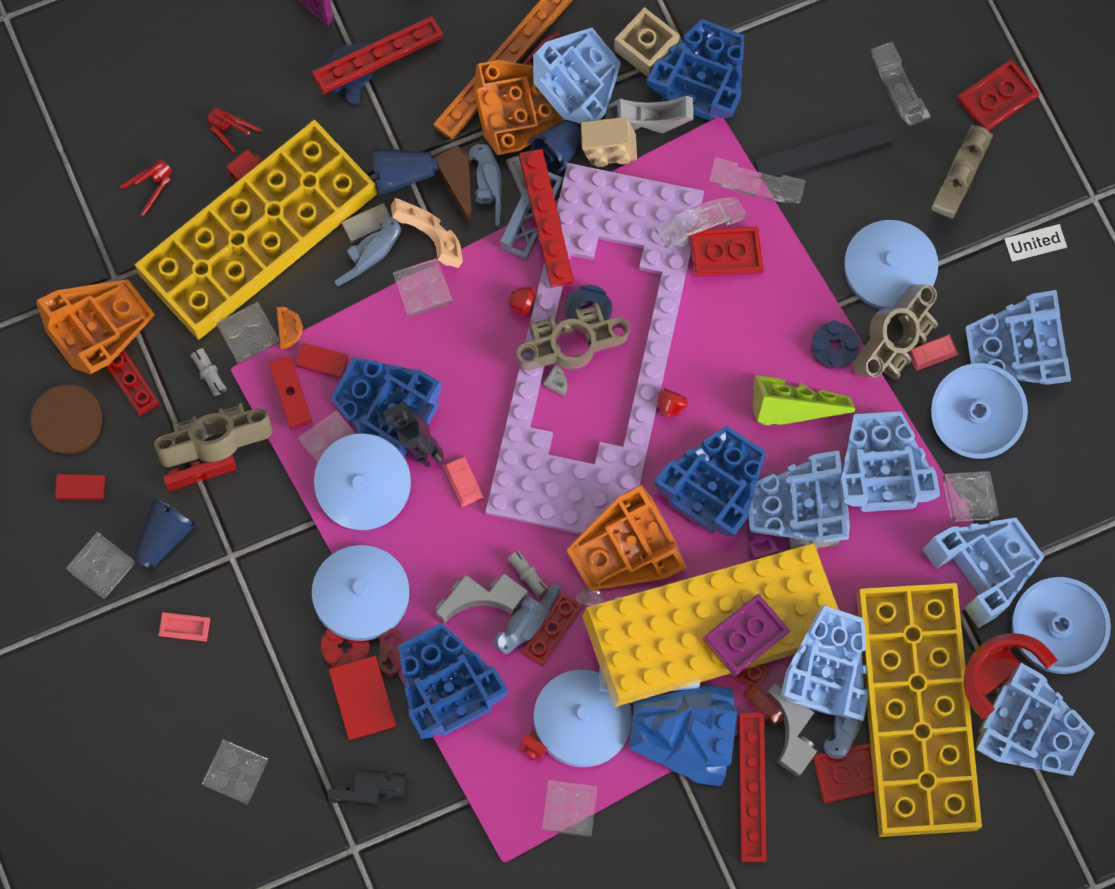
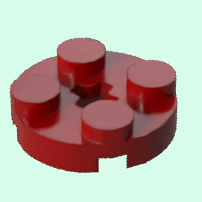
M327 628L326 633L322 637L321 652L325 661L332 668L368 658L370 643L369 640L355 641L342 638ZM343 641H348V644L352 645V648H349L347 653H343L342 648H338L339 644H343Z

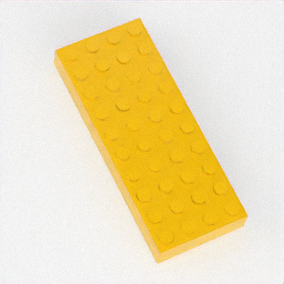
M313 120L138 261L135 267L138 275L197 340H200L337 228L342 221L348 219L377 195L376 185L316 120Z
M814 543L587 607L582 617L613 706L617 707L730 674L731 672L703 641V637L758 593L789 628L790 632L745 669L795 655L820 607L828 606L838 610Z
M957 583L859 589L856 599L858 617L864 619L866 650L862 651V663L867 665V673L864 674L865 689H868L867 716L879 837L977 831L982 827L970 706L963 684L966 667Z

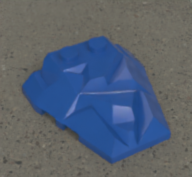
M701 19L683 36V40L677 46L673 45L663 59L660 58L655 62L646 83L654 92L662 95L663 101H670L683 96L692 97L693 115L706 120H712L714 116L720 118L732 117L741 99L744 35Z
M353 357L332 394L331 400L345 418L356 427L358 434L365 433L380 436L390 441L405 456L409 450L400 443L397 429L385 419L384 410L405 401L429 425L439 408L437 398L441 393L442 382L422 370Z
M726 425L703 440L702 444L695 449H689L678 460L669 462L654 480L653 484L662 495L668 498L667 503L670 507L709 533L714 534L718 531L724 536L734 537L748 517L766 451Z
M442 623L398 645L405 682V693L408 700L409 717L421 739L431 738L437 734L446 736L488 714L492 710V705L500 702L509 693L497 670L487 665L480 658V655L466 647L464 642Z
M708 685L697 689H687L634 701L629 749L655 763H660L670 768L669 770L675 773H680L690 778L695 783L722 786L727 766L732 761L737 710L734 707L733 689Z

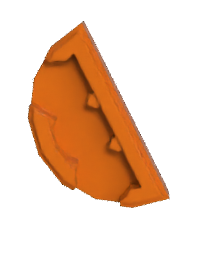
M276 307L280 347L284 350L298 342L302 335L303 325L298 314L287 307Z

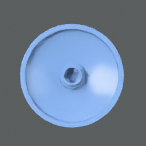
M883 220L867 225L852 238L844 258V272L846 280L855 295L866 304L882 310L884 308H893L911 285L928 284L933 286L938 273V258L932 242L921 230L906 222Z
M984 363L968 364L948 374L939 384L931 407L933 426L940 440L955 453L973 459L991 458L1012 447L1025 428L1028 414L1027 400L1017 380L1007 371Z
M360 433L345 436L335 441L325 450L316 466L314 487L320 506L333 521L350 529L370 530L387 524L401 512L409 497L411 476L406 459L395 445L380 436Z
M366 545L346 547L329 556L316 572L312 585L313 605L320 621L334 634L355 641L372 640L391 631L403 618L409 603L408 579L400 563L386 551Z
M1053 577L1035 583L1023 593L1015 606L1012 616L1013 633L1029 635L1041 641L1058 661L1046 669L1029 651L1018 647L1020 652L1030 663L1051 673L1070 674L1089 667L1103 653L1110 637L1111 623L1105 603L1088 585L1071 578Z
M573 670L560 674L546 684L537 698L533 713L536 736L539 742L547 747L546 751L553 758L564 764L575 767H592L605 763L623 748L629 736L632 724L630 703L614 707L609 692L599 690L600 676L598 672Z

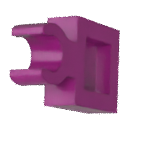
M750 528L747 529L750 540L748 541V548L754 560L779 553L771 535L764 536L761 533H752Z

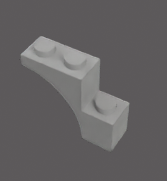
M683 96L670 101L653 103L618 99L608 104L605 119L627 117L633 130L643 127L663 134L693 120V98Z
M504 574L500 579L497 577L489 587L491 591L488 592L466 575L463 580L458 579L451 588L452 594L448 599L443 598L437 605V619L445 624L455 614L476 606L496 607L513 616L522 605L521 601L524 597H528L527 590Z
M774 683L765 694L779 708L785 725V743L777 763L797 777L801 775L817 752L812 748L814 744L803 736L801 739L797 737L814 712L809 708L787 702L781 696L783 685L779 683L777 686Z

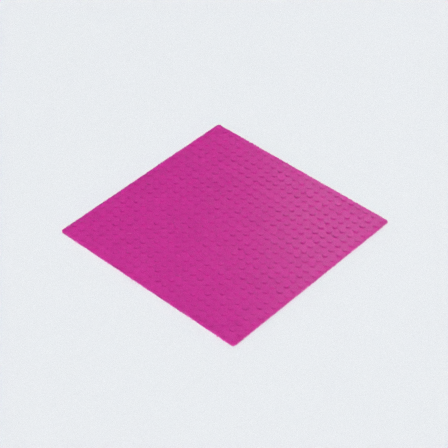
M717 117L637 158V160L631 161L612 171L614 173L704 191L696 230L757 226L759 230L764 267L762 274L694 277L690 255L661 389L667 388L687 398L688 406L679 415L673 414L672 418L659 412L660 408L657 406L640 485L653 498L674 536L686 564V569L666 579L589 591L567 552V548L580 536L579 534L486 515L488 499L520 368L516 362L517 350L521 344L526 342L529 321H531L544 265L538 236L527 260L501 250L500 241L507 228L505 226L462 248L463 262L459 268L446 266L437 261L303 330L298 342L293 346L282 350L280 343L235 365L231 369L251 409L263 408L268 412L273 428V433L268 440L331 554L350 546H373L392 555L404 569L409 584L408 607L401 621L391 631L378 637L404 686L405 682L398 645L442 623L437 619L436 607L443 598L448 599L452 594V586L458 579L463 580L466 575L490 592L489 587L497 577L500 579L505 574L526 589L528 597L539 603L552 585L557 584L561 586V590L552 607L562 593L582 605L581 611L543 667L522 654L530 640L518 645L508 654H504L494 647L495 637L499 632L505 633L507 631L508 623L512 618L511 614L502 609L490 606L471 607L455 614L443 624L459 637L466 647L480 655V658L487 665L497 670L509 691L500 702L492 705V710L488 714L446 736L437 734L433 737L502 862L512 860L671 772L670 768L660 763H655L630 750V733L623 748L613 758L592 767H575L564 764L553 758L548 752L539 763L536 760H530L525 757L519 748L525 735H529L531 730H535L533 724L535 704L540 692L547 683L558 675L573 670H590L599 673L600 666L582 617L587 607L615 600L616 596H629L754 560L748 548V541H750L747 529L750 528L749 515L734 537L724 536L718 531L712 534L670 507L667 503L668 498L662 495L653 484L654 480L669 462L678 460L689 449H695L702 444L703 440L726 425L766 451L759 481L772 474L780 475L788 471L787 467L793 464L797 467L809 461L808 457L814 454L832 451L840 452L843 468L854 414L901 411L915 435L914 440L919 449L922 448L924 450L927 463L930 467L933 466L936 471L940 495L928 502H918L917 506L913 509L863 512L859 506L852 507L848 505L850 521L849 539L839 540V546L818 548L817 551L838 610L858 617L856 594L859 589L957 583L960 612L964 611V608L979 595L954 560L936 569L922 550L935 536L945 530L956 526L959 528L968 527L974 524L884 376L882 374L877 377L858 376L853 370V362L845 368L829 369L821 366L814 359L811 347L812 338L819 327L836 320L848 325L853 330L854 328L724 118ZM559 199L555 201L556 207L558 206ZM534 218L523 222L525 231L535 228ZM525 238L515 240L512 247L524 252L527 246ZM598 239L594 260L570 256L569 261L574 283L563 286L555 320L556 326L560 322L567 320L565 303L568 295L583 285H595L602 288L612 302V315L610 319L623 318L628 322L630 329L625 343L594 352L591 361L581 368L567 369L557 363L545 366L531 428L553 432L549 455L595 464L600 442L624 446L662 276L639 270L643 248ZM533 287L536 294L532 310L528 317L521 318L511 310L512 305L508 304L511 291L516 292L517 288ZM588 303L587 307L583 306L582 309L592 307V304ZM614 328L612 330L616 335L624 333L621 328ZM577 331L572 333L564 332L556 339V344L560 345L561 353L565 356L574 357L580 353L583 355L590 349V346L587 347L585 336ZM856 333L857 338L859 339V347L857 353L858 356V354L864 348V344L859 338L858 334ZM838 341L830 342L831 350H834L835 348L838 350L841 349L839 346L840 343ZM302 343L347 354L348 361L344 373L353 357L384 364L422 370L442 382L441 393L437 398L439 408L428 426L430 435L443 450V458L437 463L432 459L431 453L428 454L427 460L430 462L431 467H426L407 451L404 458L409 466L411 476L409 497L401 512L383 526L370 530H355L344 527L333 521L318 502L314 487V476L319 459L335 441L358 433L352 422L345 418L331 400V396L341 379L296 367ZM290 355L313 421L293 429L289 428L268 363ZM555 364L563 370L567 379L565 397L544 387V382ZM755 375L785 379V384L798 387L800 383L807 385V388L817 393L820 390H826L849 396L855 406V412L782 425H763L757 422L753 412ZM289 391L287 395H293L295 392ZM462 456H465L484 497L464 507H461L443 468L444 464ZM771 535L779 553L791 550L789 537ZM518 550L531 567L534 566L537 569L536 573L546 586L549 587L538 598L526 582H522L519 579L520 575L511 563L507 561ZM550 626L548 630L550 632H555L557 628L554 626ZM795 655L762 664L770 668V671L759 692L726 675L700 682L699 687L711 685L733 689L734 707L737 710L734 737L739 735V713H764V720L780 712L775 702L765 693L774 683L777 686L779 683L783 685L786 671ZM682 690L668 691V692H665V693H662V694H668V693L678 692V691H682ZM630 703L631 712H632V716H633V707H634V706Z

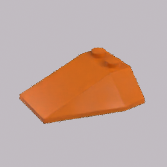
M128 279L56 290L36 301L48 336L72 368L88 374H92L109 365L155 315Z
M642 485L619 495L567 548L568 554L589 591L666 579L687 568L674 536L653 498Z

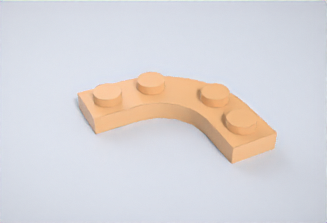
M395 198L391 204L392 218L400 223L410 224L425 232L434 241L437 260L446 266L459 268L463 262L461 246L452 230L446 231L439 224L441 220L428 211Z

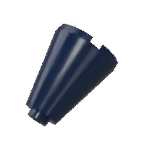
M564 120L534 134L527 141V145L531 143V149L528 151L542 149L547 169L553 171V174L559 175L582 144L581 123Z
M377 148L373 151L374 171L377 172L378 180L376 182L380 194H387L435 175V171L439 170L437 156L433 157L431 152Z
M155 498L135 551V555L138 556L136 561L148 568L150 565L156 566L194 528L196 522L189 517H184L175 508Z

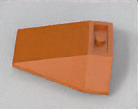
M502 60L476 65L474 96L484 138L497 155L522 150L528 146L527 141L531 136L566 120L560 116L534 84L532 65Z

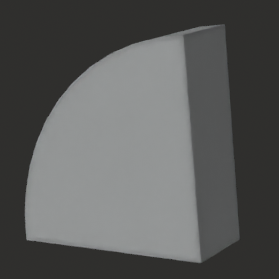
M555 364L544 382V387L565 397L567 379L563 370Z

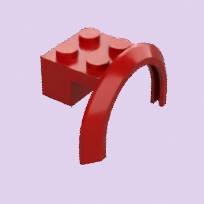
M1003 634L983 643L970 657L964 672V691L969 704L982 720L995 710L986 697L1006 682L1020 663L1010 652L1013 646L1023 648L1032 653L1046 669L1058 661L1041 641L1025 634Z

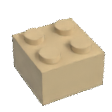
M644 7L615 38L614 51L649 77L655 62L660 58L663 59L673 45L677 46L679 44L680 35Z
M627 117L581 122L582 149L591 165L604 167L609 163L628 164L631 161L637 160L636 134Z

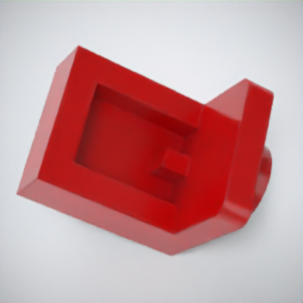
M531 730L529 735L526 734L521 741L519 750L528 759L536 760L540 763L547 753V747L539 742L535 730Z

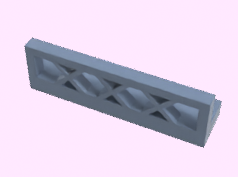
M548 172L549 179L556 182L552 189L555 199L563 182V177ZM526 188L500 241L501 250L527 260L538 236L536 227L529 231H525L523 227L525 220L533 218ZM525 238L527 246L524 252L512 247L515 240Z

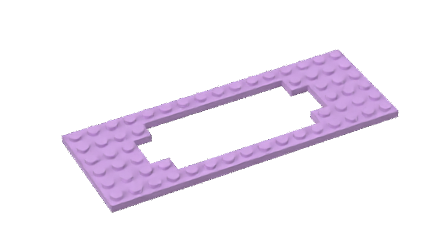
M571 163L567 164L557 212L569 260L570 256L594 260L599 239L643 248L639 270L662 275L623 447L600 442L595 464L549 455L553 432L531 428L545 366L532 370L519 368L488 499L486 515L581 535L619 495L640 485L657 409L658 391L661 390L691 255L688 232L696 230L704 191ZM545 264L543 265L531 321L533 320V322L548 319L550 315L553 316L554 321L556 320L563 286L550 288ZM530 328L528 329L526 342L533 341ZM524 353L522 358L524 360H531L533 355Z

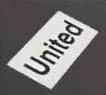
M1060 224L1004 238L1012 261L1067 248Z

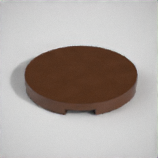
M60 385L51 388L39 397L32 409V431L37 441L50 452L60 454L82 452L89 448L101 433L103 413L100 404L91 392L80 386Z

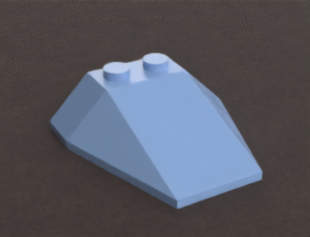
M589 28L547 41L534 53V84L563 119L577 123L600 120L606 114L621 62L593 28Z

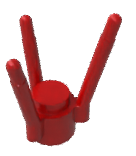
M218 107L214 108L207 117V122L212 125L210 130L220 138L233 154L236 153V150L221 133V129L225 131L231 125L249 135L250 131L243 127L245 126L261 132V128L235 117L227 111H222Z
M159 159L146 170L120 185V189H124L133 183L135 185L140 183L147 177H150L155 183L161 182L140 213L142 217L150 209L164 186L171 181L168 176L172 173V170L165 161Z

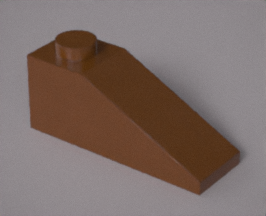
M457 145L437 156L439 167L437 172L465 220L469 223L472 221L469 172L471 160L466 151L462 152Z

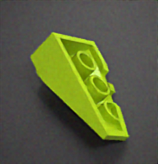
M755 375L753 412L757 422L763 425H782L855 412V406L849 396L826 390H820L817 393L807 388V385L800 383L798 387L785 384V379L761 375Z

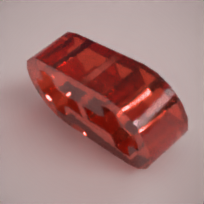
M393 628L382 633L380 638L379 668L387 676L396 675L401 668L398 645L403 643L402 635L397 629ZM390 635H394L395 639L398 640V642H394L393 650H389V643L385 641V639H389ZM388 655H393V663H397V665L392 666V670H388L387 665H383V663L388 662Z
M751 685L743 693L746 700L760 713H764V717L774 726H777L785 718L782 711L754 685Z

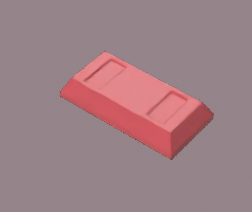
M950 334L918 345L907 352L912 359L911 362L915 371L959 355Z
M465 456L443 465L461 507L484 498Z
M162 612L158 636L207 642L210 618Z

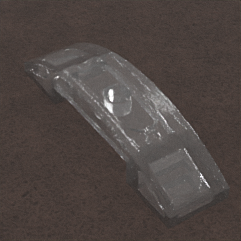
M893 42L871 49L875 65L887 93L906 124L911 126L930 119L926 106L922 99L917 97L901 66L902 60Z
M715 157L710 181L735 192L756 198L786 203L801 202L805 180L782 175V178L740 168L737 167L738 163Z
M737 197L721 198L690 208L662 223L655 231L667 249L686 242L690 235L724 222L726 225H730L747 218L748 215Z

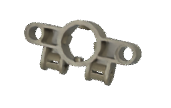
M971 126L934 201L932 211L950 219L954 218L990 144L993 133L988 132L981 126Z
M911 285L893 308H884L874 315L870 323V340L853 362L855 374L862 377H877L884 372L892 379L898 380L900 378L902 369L912 361L907 352L912 350L917 343L925 344L927 341L926 337L930 331L938 326L937 321L928 312L937 296L936 290L932 285ZM894 315L899 317L898 320L903 326L902 338L897 342L896 346H893L894 343L888 340L886 332L887 324L890 323V318Z
M594 303L592 307L585 309H574L575 319L564 320L557 326L552 315L548 316V319L529 321L533 341L526 342L518 347L517 365L523 370H532L554 363L567 369L581 368L591 361L594 352L625 343L629 334V324L620 317L604 321L598 303ZM614 328H621L624 333L616 335L612 330ZM564 332H580L585 336L587 347L590 346V349L582 355L580 353L574 357L562 354L560 345L556 344V339ZM530 353L533 355V358L531 360H524L521 355Z
M241 402L236 407L225 410L220 408L219 413L208 414L199 419L193 416L188 421L181 423L173 422L174 432L157 438L154 442V447L159 461L164 467H172L196 459L216 462L231 456L238 447L269 438L273 433V428L268 412L265 409L256 408L245 412ZM224 434L222 437L216 440L204 441L206 438L212 435Z

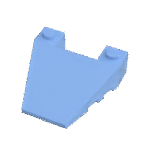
M1017 518L990 521L988 524L978 525V523L971 524L968 527L961 528L958 526L951 527L935 536L922 549L936 569L954 560L979 594L964 608L978 628L995 619L1010 605L1015 595L1021 590L1026 580L1044 558L1042 552Z

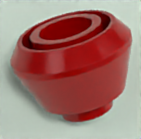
M533 287L517 288L516 292L511 291L508 304L512 305L511 310L521 318L528 317L532 310L536 294Z
M667 388L658 391L657 406L660 408L659 412L672 418L673 414L679 415L688 406L687 398Z

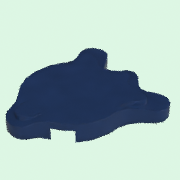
M361 42L357 45L342 46L331 54L329 60L323 66L370 44ZM373 71L330 92L336 94L342 89L345 90L348 103L356 106L360 103L361 89L369 82Z

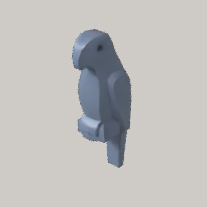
M477 144L469 151L470 160L478 162L476 171L478 189L474 193L475 202L491 204L493 201H496L495 226L499 228L502 208L501 171L490 147L484 144Z
M389 216L382 218L379 221V224L382 225L381 231L367 236L358 246H350L346 250L356 266L335 281L336 286H340L360 275L388 254L401 233V227L394 218Z
M553 584L540 603L525 596L521 601L522 608L510 619L507 631L505 633L501 631L495 637L494 647L500 652L508 654L518 645L530 640L548 616L550 608L561 590V586Z
M836 715L834 720L835 739L832 741L827 739L825 741V753L831 758H844L858 736L861 721Z

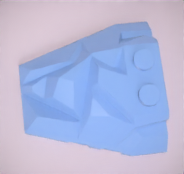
M1056 290L1031 294L1026 297V300L1016 305L1011 304L1007 306L1006 310L995 315L991 314L966 326L971 364L984 363L997 366L1020 381L1046 385L1071 381Z
M901 411L854 414L840 481L844 503L852 507L859 506L863 512L913 509L917 506L918 502H928L939 497L940 490L936 471L933 466L930 467L925 459L926 454L922 448L919 449L914 440L915 435Z
M832 451L814 454L808 457L809 461L797 467L793 464L787 467L788 471L780 475L772 474L757 481L748 513L750 531L823 543L849 539L850 521L848 504L843 501L840 482L843 472L840 452Z
M821 606L786 671L781 696L787 702L818 712L863 721L868 701V689H864L863 674L867 673V665L862 664V651L866 650L864 619L828 606Z
M1019 663L1011 673L1008 681L1004 682L992 704L995 708L994 712L984 719L979 729L981 734L977 740L975 750L997 762L1073 776L1095 732L1074 709L1071 710L1062 700L1063 697L1048 685V680L1042 674L1023 663Z

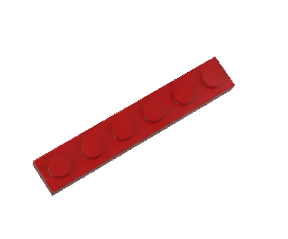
M432 16L313 71L312 77L322 94H325L442 39L443 33Z
M543 150L519 153L518 157L550 288L573 284L574 277Z
M739 713L741 862H767L764 713Z

